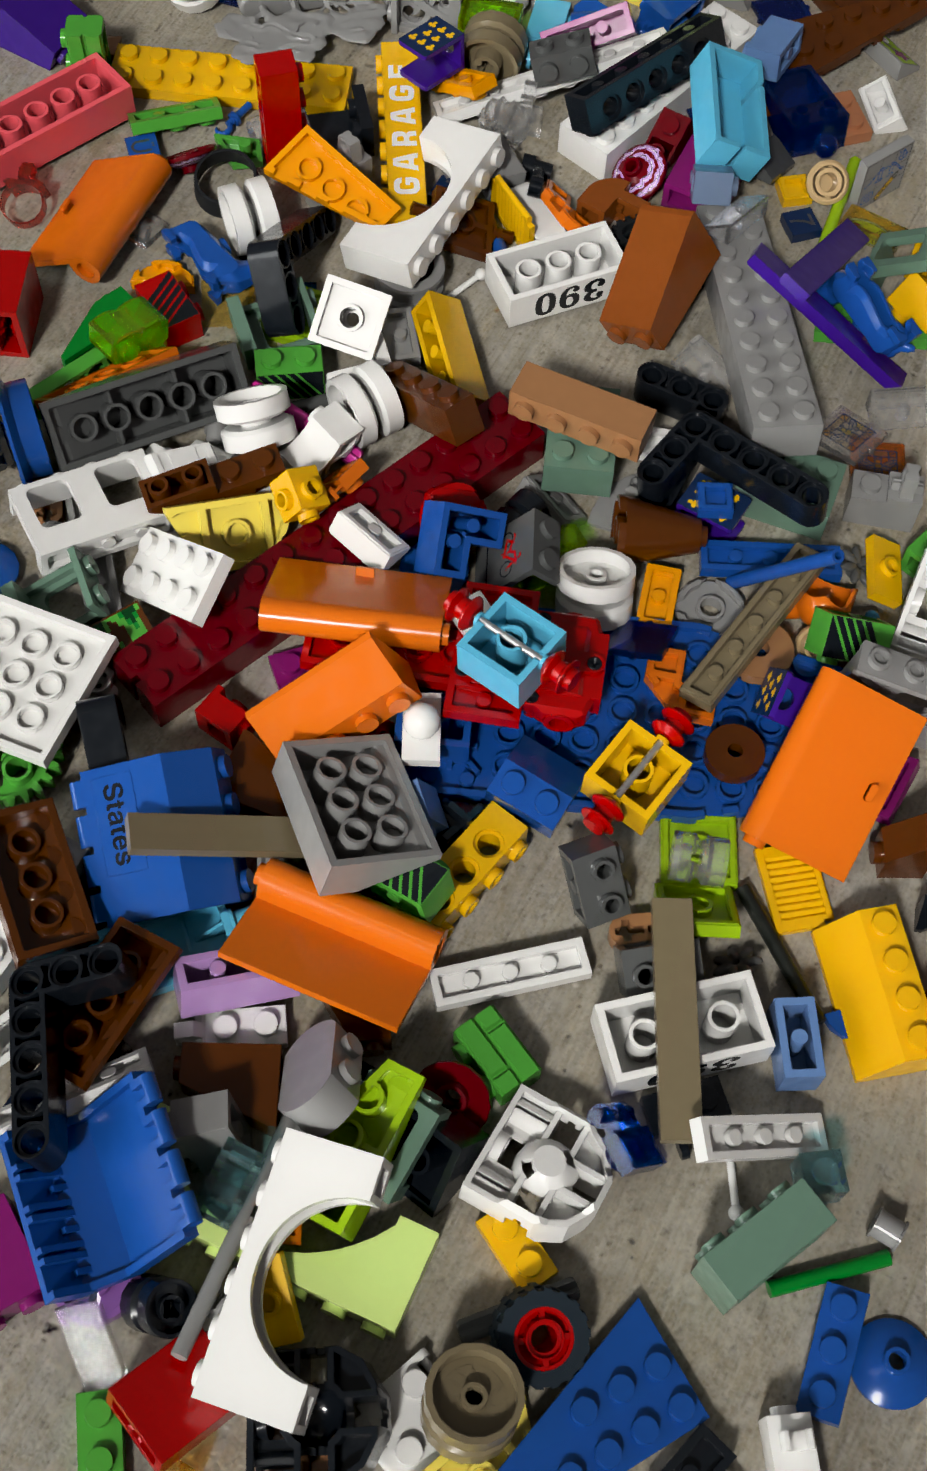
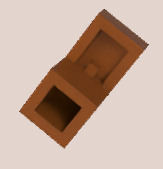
M606 178L592 183L577 199L576 212L591 224L606 221L608 226H610L614 220L618 221L620 219L625 222V217L629 215L631 219H634L642 204L651 205V203L629 193V181L619 178Z

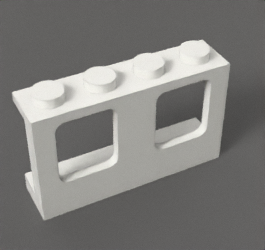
M142 448L130 452L125 451L117 456L98 462H89L82 467L66 472H57L50 477L27 484H20L15 488L8 489L10 512L12 516H18L36 553L37 566L42 577L71 562L67 551L71 546L77 548L85 556L89 554L93 559H97L139 545L141 538L147 534L150 526L167 533L175 530L164 514L148 512L143 497L120 505H112L102 490L104 487L140 476L141 480L152 477L145 463L144 456L146 454ZM73 497L82 514L79 518L52 527H43L34 509Z

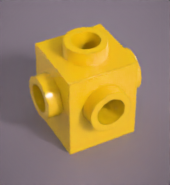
M316 465L286 469L269 484L274 495L275 505L280 511L284 523L299 521L300 525L312 523L320 518L319 513L331 504Z

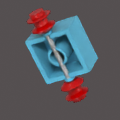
M467 587L461 588L459 591L454 590L448 595L443 605L445 620L449 622L455 618L459 619L458 628L462 631L472 627L456 644L457 666L459 670L517 709L526 702L541 684L546 685L553 681L556 683L555 693L561 694L565 690L570 692L577 685L582 675V672L579 670L580 661L577 659L571 663L565 661L566 631L506 592L499 597L486 613L483 612V598L477 596L473 600L469 599L470 590Z

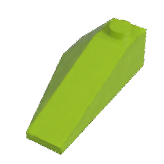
M388 1058L360 1085L359 1102L351 1115L336 1130L322 1138L385 1157L391 1163L427 1079ZM363 1205L340 1206L325 1210L309 1219L352 1243L371 1207Z

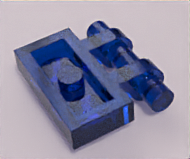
M624 1101L599 1103L588 1111L587 1121L589 1124L598 1129H604L606 1136L601 1139L606 1147L605 1155L607 1161L615 1171L619 1172L621 1177L654 1171L667 1163L648 1126H640L635 1116L634 1108Z

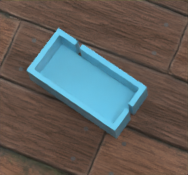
M709 41L689 66L695 164L732 166L734 176L750 182L770 160L765 89L761 86L764 83L762 60Z

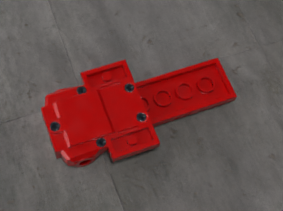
M467 581L466 587L470 590V595L480 590L491 606L506 592L566 631L565 661L567 663H571L576 659L580 661L579 670L582 672V675L577 685L570 692L565 690L561 694L555 693L556 683L550 681L546 685L541 684L519 709L458 669L456 644L463 638V635L453 620L448 622L444 618V623L451 624L448 646L441 645L440 653L390 647L409 662L418 687L446 691L443 706L444 718L519 729L521 711H523L524 715L538 720L550 730L566 732L573 728L584 726L591 714H598L610 635L603 634L600 621L597 618L584 616L576 612L564 613L538 610L541 592ZM305 636L299 661L300 669L311 670L352 642Z

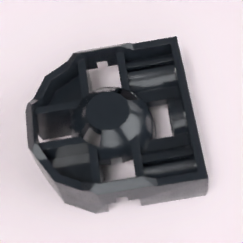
M337 1345L324 1346V1348L274 1349L291 1372L306 1383L320 1389L316 1399L317 1404L314 1405L304 1436L280 1430L284 1439L272 1440L275 1427L247 1418L246 1471H254V1467L256 1471L286 1468L294 1469L278 1471H311V1456L328 1455V1471H374L385 1446L390 1440L392 1428L391 1398L373 1366L361 1357ZM327 1358V1381H324V1384H317L316 1381L311 1383V1359ZM380 1402V1409L382 1410L381 1426L354 1427L355 1410L353 1404Z

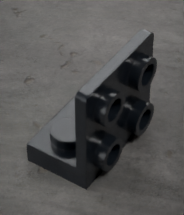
M363 84L351 85L352 99H347V110L306 115L307 124L335 149H337L338 135L349 130L353 136L360 140L364 151L370 156H375L374 127Z

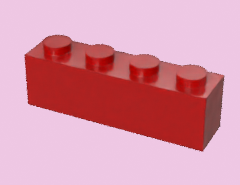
M292 49L253 55L263 154L266 164L307 125L305 112H301V108L306 107L303 87L299 88V83L304 82V73L301 62H295Z

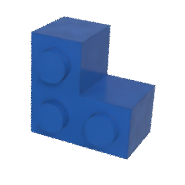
M425 500L413 572L465 580L470 546L502 549L508 514L446 501Z

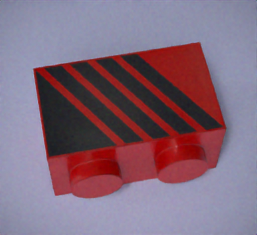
M170 270L134 285L138 303L145 308L148 322L166 347H180L204 336L202 321L205 320L200 305L197 302L192 303L185 284L181 280L177 282Z

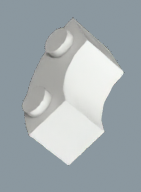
M336 400L325 408L321 405L314 409L307 419L309 422L302 432L292 442H288L279 448V453L286 469L316 465L323 481L330 474L331 464L342 457L346 458L353 449L364 428Z

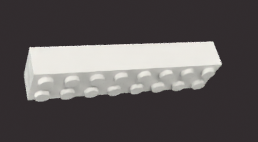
M715 1L701 11L702 13L722 17L727 48L742 53L745 43L751 41L755 36L756 26ZM690 79L680 81L672 86L669 92L656 96L650 100L647 106L632 111L627 115L626 119L608 126L598 136L588 137L586 134L572 131L569 117L560 123L557 152L599 180L610 178L620 157L635 145L644 144L647 141L664 107L684 116L692 110Z

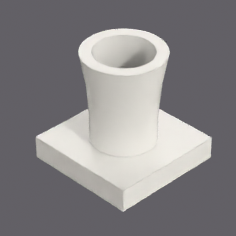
M328 274L308 340L368 361H373L393 296ZM354 313L359 316V323L356 326L348 324L347 318L350 314Z

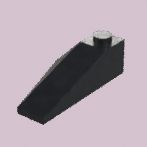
M362 1061L360 1085L369 1070L375 1068ZM443 1103L442 1106L452 1113L447 1120L440 1121L406 1181L410 1186L405 1196L432 1218L440 1213L461 1188L463 1181L490 1137L489 1134L463 1114ZM415 1109L412 1112L392 1161L397 1157L418 1120V1113Z

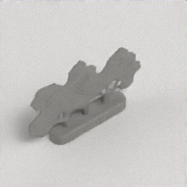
M237 0L241 14L228 13L222 18L221 22L214 24V27L219 37L239 42V44L234 46L231 57L240 60L243 64H254L253 55L286 49H292L296 61L311 63L316 56L315 52L322 50L327 45L325 40L327 35L333 34L348 42L368 44L375 37L376 32L385 25L383 16L387 14L388 5L376 3L374 0H349L348 2H346L347 0ZM347 4H353L354 8L347 7ZM331 6H335V8L341 6L347 10V13H338ZM322 8L317 12H303L304 10ZM328 8L330 12L323 13L324 9ZM264 17L265 23H259V18Z

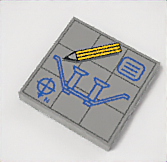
M908 134L860 160L847 203V207L853 213L900 187L915 142Z

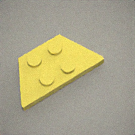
M272 491L162 507L163 514L180 538L218 551L234 559L235 561L230 571L240 569L281 541L287 533L289 523L283 522L280 511L275 505Z

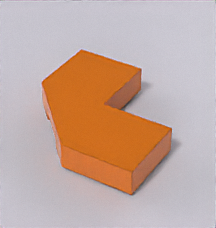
M547 179L542 185L540 198L561 226L570 231L591 225L590 222L570 207L571 196L552 180Z
M651 644L644 675L645 684L664 707H680L689 713L693 720L692 723L711 727L715 708L709 713L679 696V689L684 684L682 676L687 651L660 645V649H658V645Z

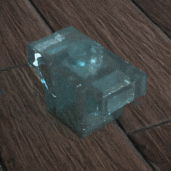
M228 1136L195 1195L202 1218L229 1230L242 1209L267 1155Z

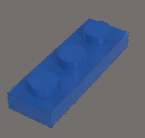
M827 1281L796 1404L797 1413L810 1411L812 1420L839 1428L870 1294Z

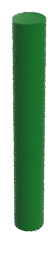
M888 1249L875 1251L765 1281L766 1290L770 1298L826 1284L827 1281L833 1282L892 1266V1258Z

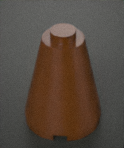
M617 495L618 501H615L610 537L613 538V543L617 544V546L610 549L622 552L631 558L634 563L698 554L700 547H706L708 527L702 526L701 518L631 496Z

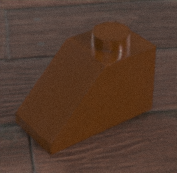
M927 813L884 826L880 829L875 840L869 844V860L871 864H875L877 878H923L927 872Z

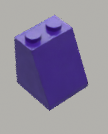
M0 0V47L50 71L57 63L62 65L66 62L68 50L67 48H62L60 41V29L65 28L66 17L68 15H83L86 17L87 14L70 0Z

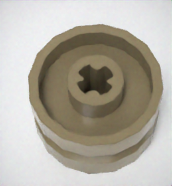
M481 11L472 16L463 32L464 68L494 73L496 81L518 75L528 49V37L524 27L515 18L500 11Z
M462 1343L446 1350L432 1364L421 1398L420 1419L428 1442L443 1457L459 1464H481L497 1457L511 1442L525 1405L524 1381L516 1364L502 1350L485 1343Z

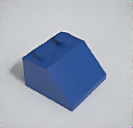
M524 735L505 759L486 790L485 799L489 802L493 800L515 818L551 838L580 791L586 771Z

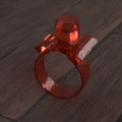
M23 162L18 171L17 177L19 180L14 178L3 180L7 187L1 194L0 209L8 222L13 226L28 229L40 224L44 219L47 211L46 199L51 194L44 183L38 180L36 165ZM28 192L41 195L42 206L40 212L32 220L19 223L7 217L5 204L11 193L15 197Z

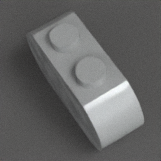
M324 1020L304 1032L288 1050L284 1060L278 1110L301 1128V1132L322 1138L336 1130L356 1108L360 1097L363 1047L359 1039L353 1033H347L336 1021Z

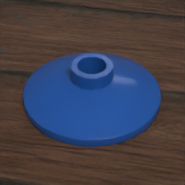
M894 1318L877 1319L863 1326L851 1375L859 1392L871 1403L888 1410H905L922 1402L927 1397V1339L923 1334L909 1323ZM895 1353L902 1358L903 1366L901 1370L894 1369L890 1365V1354Z

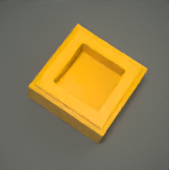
M806 174L781 176L775 181L774 186L782 208L812 204L813 200L809 197L806 190Z

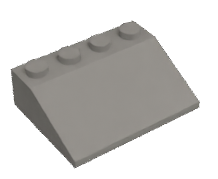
M390 734L282 742L272 769V775L319 896L358 892L441 859L443 855Z

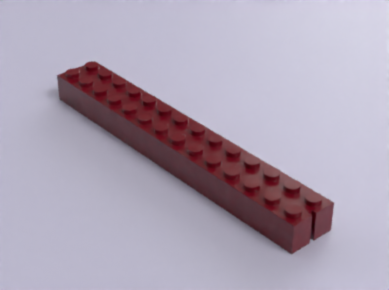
M500 391L477 406L485 428L484 431L458 447L435 435L358 487L354 492L320 513L318 520L301 526L228 576L203 628L175 615H171L114 654L111 659L117 679L136 700H140L141 706L160 727H163L211 693L218 684H224L291 636L290 634L260 631L258 627L261 598L280 557L368 567L330 534L329 528L338 511L361 503L410 547L418 543L420 532L419 513L424 495L428 489L435 488L446 482H460L472 486L476 490L474 492L478 495L479 499L483 500L543 458L545 432L532 422L522 421L516 416L508 414L509 399Z

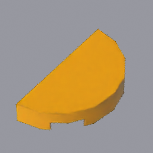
M168 259L152 261L151 266L143 268L140 272L139 269L136 270L130 280L131 288L135 289L134 285L170 270L177 282L181 280L185 284L189 294H195L193 275L184 269L181 263Z

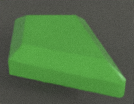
M214 134V140L219 149L241 151L253 161L256 168L264 167L260 139ZM228 162L233 170L249 168L238 162Z

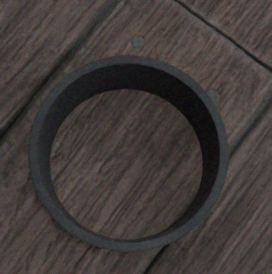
M235 149L215 150L204 156L195 169V198L199 206L214 217L222 218L219 202L203 193L198 185L201 176L206 170L218 163L238 162L249 167L253 171L254 177L260 176L253 161L246 154Z

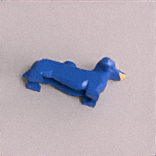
M188 221L176 227L161 230L163 239L169 242L165 245L167 253L176 262L182 260L181 255L183 253L193 258L201 278L211 288L207 292L208 296L217 306L222 302L223 295L238 294L253 284L248 260H237L232 257V251L224 238L217 240L198 222Z
M869 256L861 258L858 261V267L854 261L846 264L845 269L834 273L816 291L831 306L834 307L839 303L843 306L853 320L852 325L865 336L876 353L892 358L900 352H915L916 347L910 344V342L919 337L923 332L913 318L906 321L905 328L894 319L881 288L874 281L870 280L878 269Z

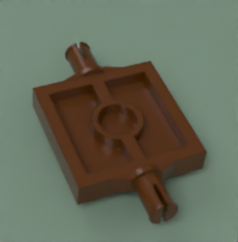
M436 185L432 191L431 206L413 201L410 207V215L418 216L427 211L440 200L447 188ZM477 197L471 210L467 211L459 222L457 230L451 233L444 243L442 250L486 263V254L492 253L494 239L503 238L506 244L511 245L514 239V232L497 227L494 217L495 203Z

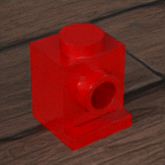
M219 684L195 709L198 727L232 751L244 729L252 733L255 732L252 725L246 719L245 712L248 709L236 699L230 701L226 698L225 688Z

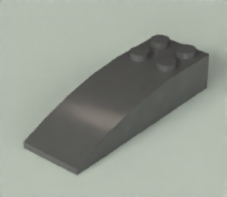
M222 340L73 390L39 403L38 407L60 471L66 472L82 467L89 462H97L122 452L217 422L213 401L224 394L249 386L236 342Z

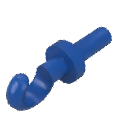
M247 101L236 112L231 111L228 113L229 119L225 122L228 128L225 131H219L218 127H216L215 133L230 135L233 131V125L239 126L242 123L241 118L252 108V104Z

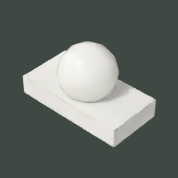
M421 693L422 698L403 711L401 760L404 766L440 767L441 693Z

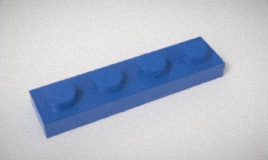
M707 539L706 547H700L699 576L727 578L731 575L781 563L795 544ZM803 544L818 552L840 548V546ZM841 563L825 567L818 578L826 582L839 583L842 577Z

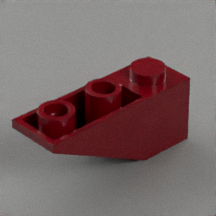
M666 107L662 110L645 142L656 145L665 154L667 173L663 183L668 178L691 135L694 134L691 118ZM653 196L646 199V201L650 202Z

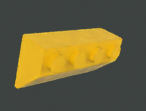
M891 904L857 910L813 930L811 937L833 1011L841 1010L848 1039L844 1038L842 1041L854 1082L859 1083L927 1070V997L897 905Z

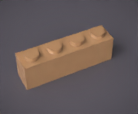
M526 361L509 392L508 414L516 416L522 421H529L548 428L554 433H561L579 440L585 445L603 449L619 458H626L634 462H638L653 432L657 413L656 409Z

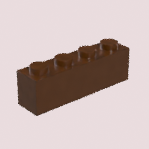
M402 360L391 362L384 367V371L389 376L401 401L405 421L456 447L485 430L473 393Z

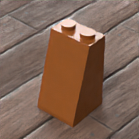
M642 204L599 320L608 332L607 336L617 344H634L645 350L650 348L665 350L721 255L695 211Z

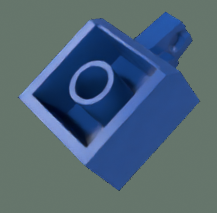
M642 0L639 6L641 9L639 18L635 22L638 35L664 27L667 32L701 12L706 0Z

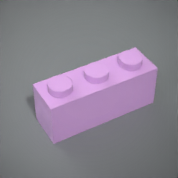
M219 950L181 956L173 965V987L181 1019L297 997L301 994L299 991L219 958Z

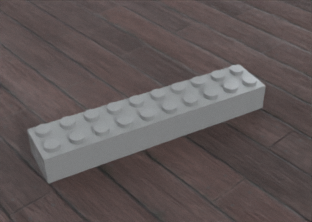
M743 202L741 204H730V206L698 205L696 207V214L721 254L706 278L704 286L741 433L744 437L778 457L817 455L824 422L789 303L747 265L751 254L761 242L774 253L760 204Z

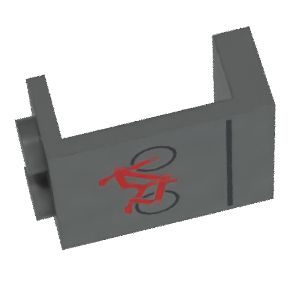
M533 508L508 523L505 527L502 549L476 546L475 582L512 587L534 575L553 586L559 584L561 522Z

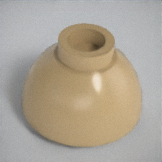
M835 160L818 162L807 174L805 183L807 193L813 201L821 205H832L839 202L849 188V175L846 168Z

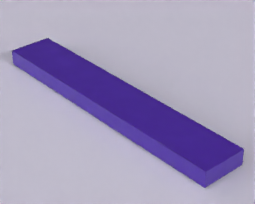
M847 218L788 269L778 281L798 302L803 304L834 273L856 255L870 239Z
M761 242L751 254L747 265L891 395H895L902 388L907 373L886 355L876 353L865 336L817 292L810 296L803 304L798 302L778 281L790 267Z

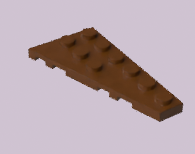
M865 0L792 20L804 24L801 51L777 83L766 80L774 102L784 98V93L794 87L798 90L805 86L806 80L816 74L824 75L861 54V49L869 44L875 46L877 42H882L883 36L893 30L901 31L926 17L927 0Z

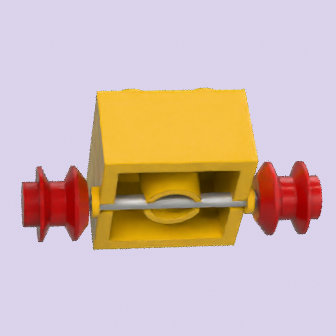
M680 707L663 708L662 716L664 721L655 719L652 722V728L656 737L629 719L584 774L580 792L589 797L595 806L593 808L583 807L581 813L584 817V825L596 835H602L603 833L612 835L614 828L611 823L614 820L623 822L642 836L684 784L693 763L669 747H682L685 743L682 734L691 735L694 733L692 717Z

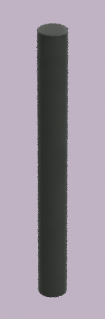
M750 884L742 885L736 890V893L795 997L813 996ZM815 1000L818 1023L820 1025L827 1019Z

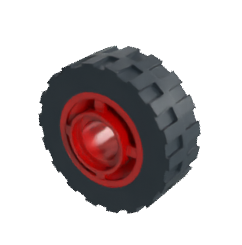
M527 1283L528 1286H518L512 1289L513 1292L508 1296L505 1295L500 1300L501 1304L499 1307L494 1309L492 1324L489 1325L488 1334L491 1335V1342L489 1344L502 1350L516 1364L525 1387L528 1388L529 1385L535 1390H544L546 1387L554 1389L560 1387L561 1383L569 1382L573 1379V1375L577 1370H581L585 1363L583 1361L586 1354L589 1355L591 1347L589 1345L591 1329L587 1325L588 1318L586 1313L580 1309V1304L574 1298L550 1284ZM541 1325H547L548 1335L546 1340L540 1345L533 1346L531 1343L533 1331Z

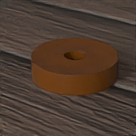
M725 724L713 730L708 736L703 749V760L707 770L718 780L729 784H741L753 779L759 773L765 759V747L759 735L752 729L740 724ZM728 751H736L739 753L740 756L733 757L728 753Z

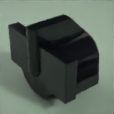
M448 798L439 799L449 826L446 830L438 833L436 837L443 854L485 809L481 803L473 808L466 801L449 800Z

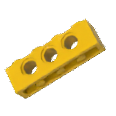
M493 800L444 852L440 859L449 866L456 890L446 902L448 907L439 911L430 923L448 930L446 941L453 933L454 926L452 925L461 915L465 918L468 917L479 903L480 899L478 896L486 887L489 890L493 889L503 877L504 867L511 860L514 863L517 862L528 848L526 843L528 827ZM488 846L496 849L497 853L485 855L479 850ZM466 873L473 879L470 882L462 883L454 877L458 874Z

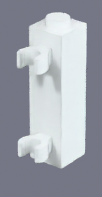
M796 1405L770 1407V1415L758 1421L766 1471H821L810 1411L797 1413Z

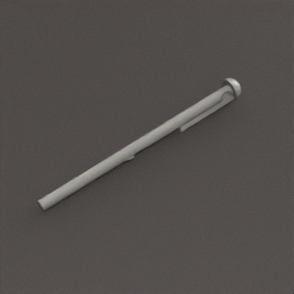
M285 1115L282 1116L173 1346L171 1355L176 1359L187 1361L240 1248L244 1229L249 1223H253L254 1217L250 1215L256 1204L258 1189L264 1180L268 1181L274 1163L271 1162V1155L276 1141L280 1137L283 1138L286 1127L301 1131V1128Z

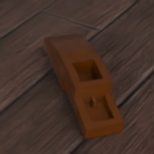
M272 443L208 466L207 460L204 458L138 481L148 512L163 514L162 507L256 493L255 489L269 485L286 468L276 443Z

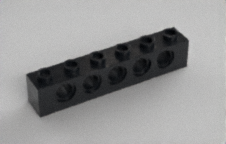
M699 12L565 94L564 97L572 131L586 134L588 137L598 136L608 126L626 119L627 115L632 111L647 106L650 100L656 96L669 92L672 86L680 81L690 79L689 66L709 41L726 47L722 17Z

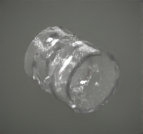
M675 830L669 856L667 879L690 883L693 878H697L700 885L723 888L729 863L730 839L708 835L704 840H700L697 833ZM691 855H699L698 864L691 861Z

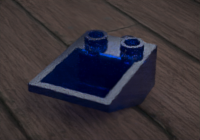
M811 64L787 69L777 83L764 79V83L761 86L765 89L766 105L771 114L768 120L772 132L780 139L792 158L815 153L820 158H829L836 153L837 148L844 146L850 114Z

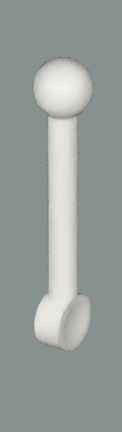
M478 268L474 276L448 293L447 296L454 298L476 281L485 280V269Z
M726 1162L731 1199L728 1215L731 1220L735 1221L744 1213V1209L739 1204L735 1162Z

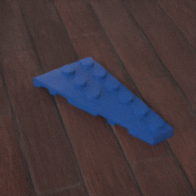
M639 1298L634 1301L588 1358L582 1369L578 1370L574 1378L569 1381L497 1471H628L710 1418Z

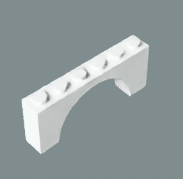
M433 116L419 135L423 160L443 170L451 179L446 192L427 211L406 221L386 225H369L355 222L340 243L345 268L413 289L418 280L426 274L428 266L435 256L441 253L444 243L451 233L457 230L459 222L465 213L471 210L475 199L482 189L487 187L496 169L502 166L505 150L502 148L500 133Z
M286 1127L283 1138H278L273 1147L271 1162L274 1164L268 1181L264 1180L258 1189L256 1196V1206H258L253 1223H249L242 1234L240 1249L243 1251L237 1268H233L227 1276L224 1286V1293L227 1296L221 1313L218 1312L213 1317L209 1326L208 1339L211 1341L205 1358H201L193 1371L191 1384L194 1386L191 1397L280 1430L304 1436L320 1389L306 1383L291 1372L279 1358L270 1342L263 1313V1293L268 1270L278 1249L286 1238L312 1216L331 1208L346 1205H363L380 1209L394 1165L385 1157Z

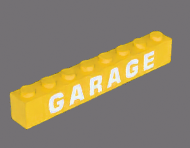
M399 41L381 42V55H375L376 74H382V76H376L377 95H383V98H377L378 117H384V120H378L379 139H385V142H379L380 162L386 161V165H381V184H387V188H382V191L401 207V214L391 224L416 217L415 215H410V207L413 201L427 205L425 165L419 135L422 133L420 88L400 75V69L418 59V56L399 45Z

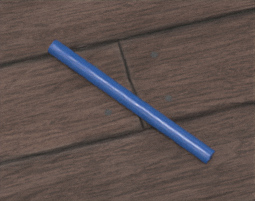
M835 548L731 575L726 578L725 582L737 589L843 562L845 555L840 548Z

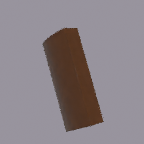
M52 797L0 809V920L16 969L27 963L86 948L99 942V935Z
M121 916L101 943L111 942L117 944L137 965L139 975L135 985L130 990L121 994L62 1009L65 1082L85 1092L183 952L175 944Z

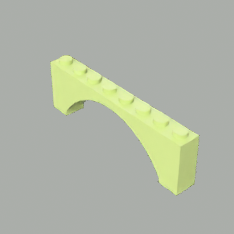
M163 1103L157 1106V1109L166 1107L167 1112H170V1106ZM188 1186L184 1188V1191L190 1190ZM197 1200L203 1222L196 1226L199 1235L185 1244V1246L189 1247L191 1242L194 1241L206 1247L207 1249L204 1254L215 1260L228 1229L215 1220ZM400 1215L395 1226L375 1237L352 1246L312 1253L284 1251L295 1299L305 1302L308 1296L322 1303L320 1310L337 1320L344 1321L347 1315L361 1322L360 1330L379 1340H384L385 1335L395 1339L437 1248L440 1233ZM239 1248L233 1261L239 1262L243 1250Z

